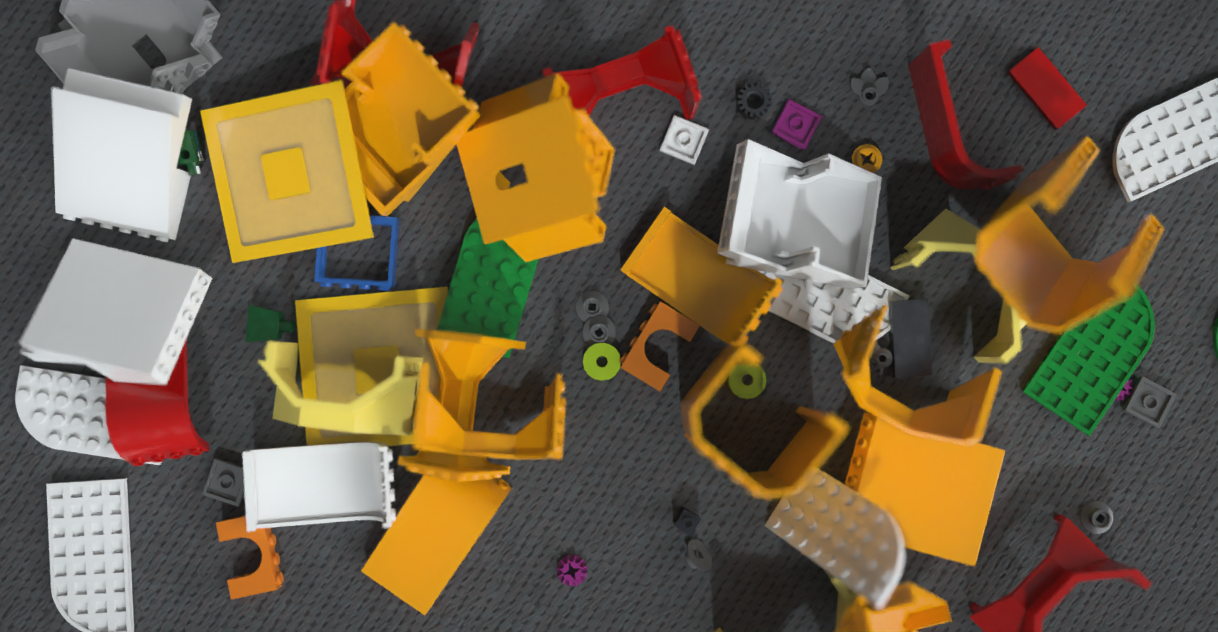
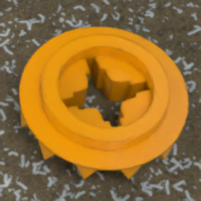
M870 144L859 146L854 150L851 157L853 165L871 173L878 171L882 165L881 152ZM872 154L869 159L871 164L866 163L862 165L864 161L862 156L867 157Z

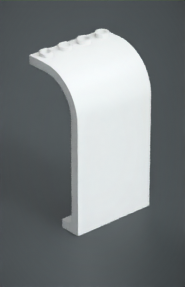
M349 442L245 450L243 452L247 531H256L257 528L354 520H376L383 522V528L392 527V521H396L395 509H391V501H395L394 489H390V481H393V469H389V461H392V449H388V444L384 442Z

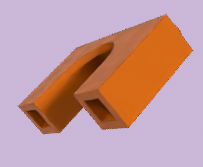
M660 301L658 305L654 303L649 311L651 314L648 321L644 320L639 330L642 332L639 337L634 336L629 346L632 349L629 354L624 353L619 361L622 364L620 368L658 391L662 390L670 375L649 362L644 351L646 339L654 331L669 330L690 342L700 326Z
M246 515L216 522L219 542L241 537L249 538L258 544L262 553V561L256 572L234 576L227 580L231 599L274 591L282 587L284 577L283 573L279 571L280 556L275 551L276 537L275 534H272L271 527L247 531Z

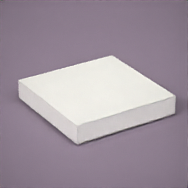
M674 115L660 151L695 165L709 129Z

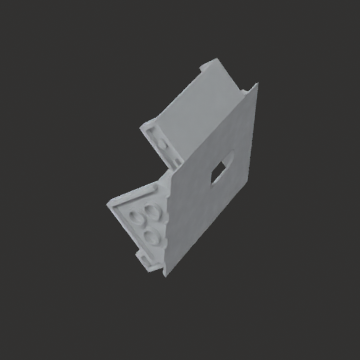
M62 0L59 12L65 19L58 24L62 31L39 37L35 49L63 84L65 83L67 70L72 69L181 94L188 86L203 76L207 70L223 58L209 42L221 14L209 0ZM147 34L164 54L166 64L151 69L132 46Z

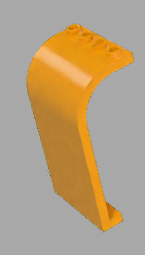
M664 207L621 268V272L730 346L744 345L749 338L746 334L750 329L754 331L760 323L758 320L760 314H766L772 304L769 303L773 296L777 298L783 290L781 287L783 281L777 277L771 279L755 269L726 264L727 257L718 254V244Z
M424 475L397 515L396 521H393L392 527H389L361 572L423 615H426L512 488L505 480L495 477L483 480L454 481Z

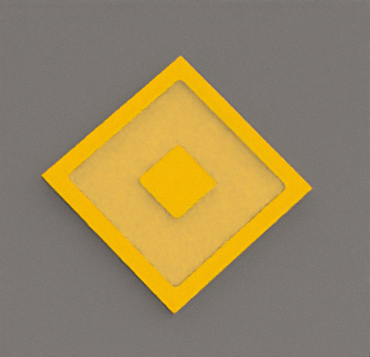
M342 80L200 111L232 263L374 238Z
M448 287L295 300L303 399L350 404L391 378L394 374L396 356L422 357L423 363L430 364L428 391L438 401L441 377L427 339L416 337L415 329L437 331L447 298ZM305 426L307 445L349 442H384L388 446L414 444L415 429L412 435L355 433Z

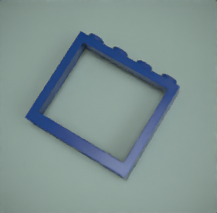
M370 216L371 225L392 227L388 281L325 277L328 246L317 248L314 282L321 283L322 287H332V284H340V288H351V285H359V289L370 290L371 286H378V290L389 291L390 287H395L400 219L397 217Z

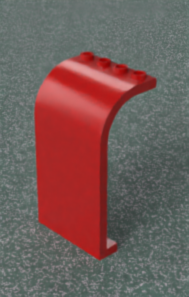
M950 40L932 43L908 67L930 160L935 172L947 184L965 190L981 187L983 191L1009 182V180L1016 179V175L1023 172L1021 164L1002 169H987L977 165L967 156L962 145L941 57L951 48Z
M187 337L166 384L118 382L106 376L105 419L108 435L117 454L133 466H141L145 462H162L167 458L180 459L184 455L189 454L201 455L202 452L209 451V443L197 434L189 414Z

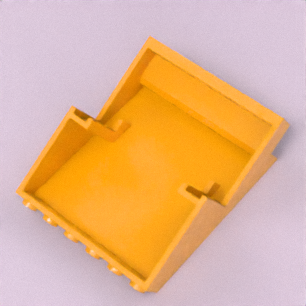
M395 22L342 72L345 77L353 81L345 88V95L365 196L383 216H388L403 201L409 202L480 116L476 111L479 107L471 99L467 101L463 97L465 92L458 84L453 86L449 81L451 79L449 74L444 69L439 71L436 67L437 61L430 54L426 56L422 52L424 47L417 40L412 41L408 37L411 33L403 25L399 27Z
M864 412L845 485L886 510L894 518L900 529L904 547L975 566L1005 450L980 443L964 445L909 434L874 414Z

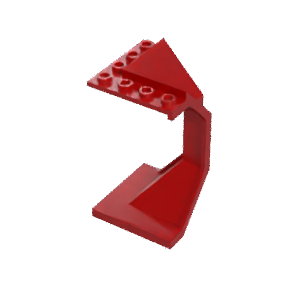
M335 0L329 6L317 68V75H321L320 82L328 84L334 77H345L342 72L373 43V40L355 16L356 0ZM472 22L463 42L431 55L437 61L436 67L439 71L444 69L451 77L449 80L453 86L458 84L461 89L469 56L476 43L480 24Z
M673 26L665 28L664 35L643 49L589 69L552 73L550 68L543 70L544 78L556 73L559 74L569 87L567 97L569 98L572 110L582 109L588 117L599 100L640 85H648L675 96L679 100L686 120L694 118L699 99H701L698 89L699 84L679 29L674 30Z
M1058 514L1054 520L1059 526L1046 557L1011 593L983 607L973 602L969 606L973 611L970 618L984 632H1042L1044 617L1078 582L1120 578L1143 589H1147L1151 583L1137 569L1108 558L1066 516Z

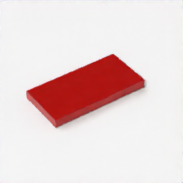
M1039 47L1007 72L1055 130L1059 129L1087 106Z

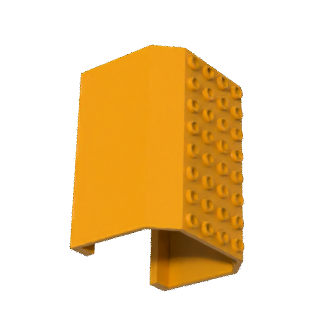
M1088 136L1025 177L978 233L975 256L978 268L989 277L992 285L1003 294L1005 301L1012 305L1018 317L1030 327L1061 333L1130 295L1164 231V227L1151 213L1144 217L1128 246L1097 263L1072 258L1029 206L1030 204L1041 198L1051 211L1057 209L1100 152Z
M745 345L725 346L680 402L682 426L686 432L684 436L698 450L727 471L739 483L741 482L756 497L759 493L763 497L796 494L848 428L831 414L799 406L795 413L807 422L768 471L742 473L699 438L697 410L734 364L757 365L762 359Z

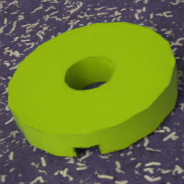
M600 342L587 349L584 354L583 365L587 374L593 379L600 381L609 380L619 371L621 365L619 361L621 358L614 346L610 343ZM600 356L606 357L607 365L599 366L596 362L597 358Z
M736 364L732 367L728 376V384L731 391L744 399L757 397L764 390L767 381L764 370L758 364ZM749 374L752 377V383L746 386L742 383V377Z

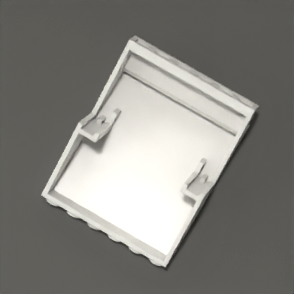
M68 69L63 90L52 88L56 213L63 214V218L75 221L76 218H81V223L90 225L98 222L101 223L100 227L112 229L113 226L119 227L120 232L131 234V230L137 231V235L149 238L150 235H155L156 240L168 242V239L176 240L191 177L188 172L177 169L176 166L192 99L173 92Z
M749 139L736 146L718 254L726 256V264L851 289L865 287L868 280L882 177L830 154L802 163Z
M72 239L19 343L23 346L20 353L34 361L86 364L113 381L166 384L212 278L196 267Z

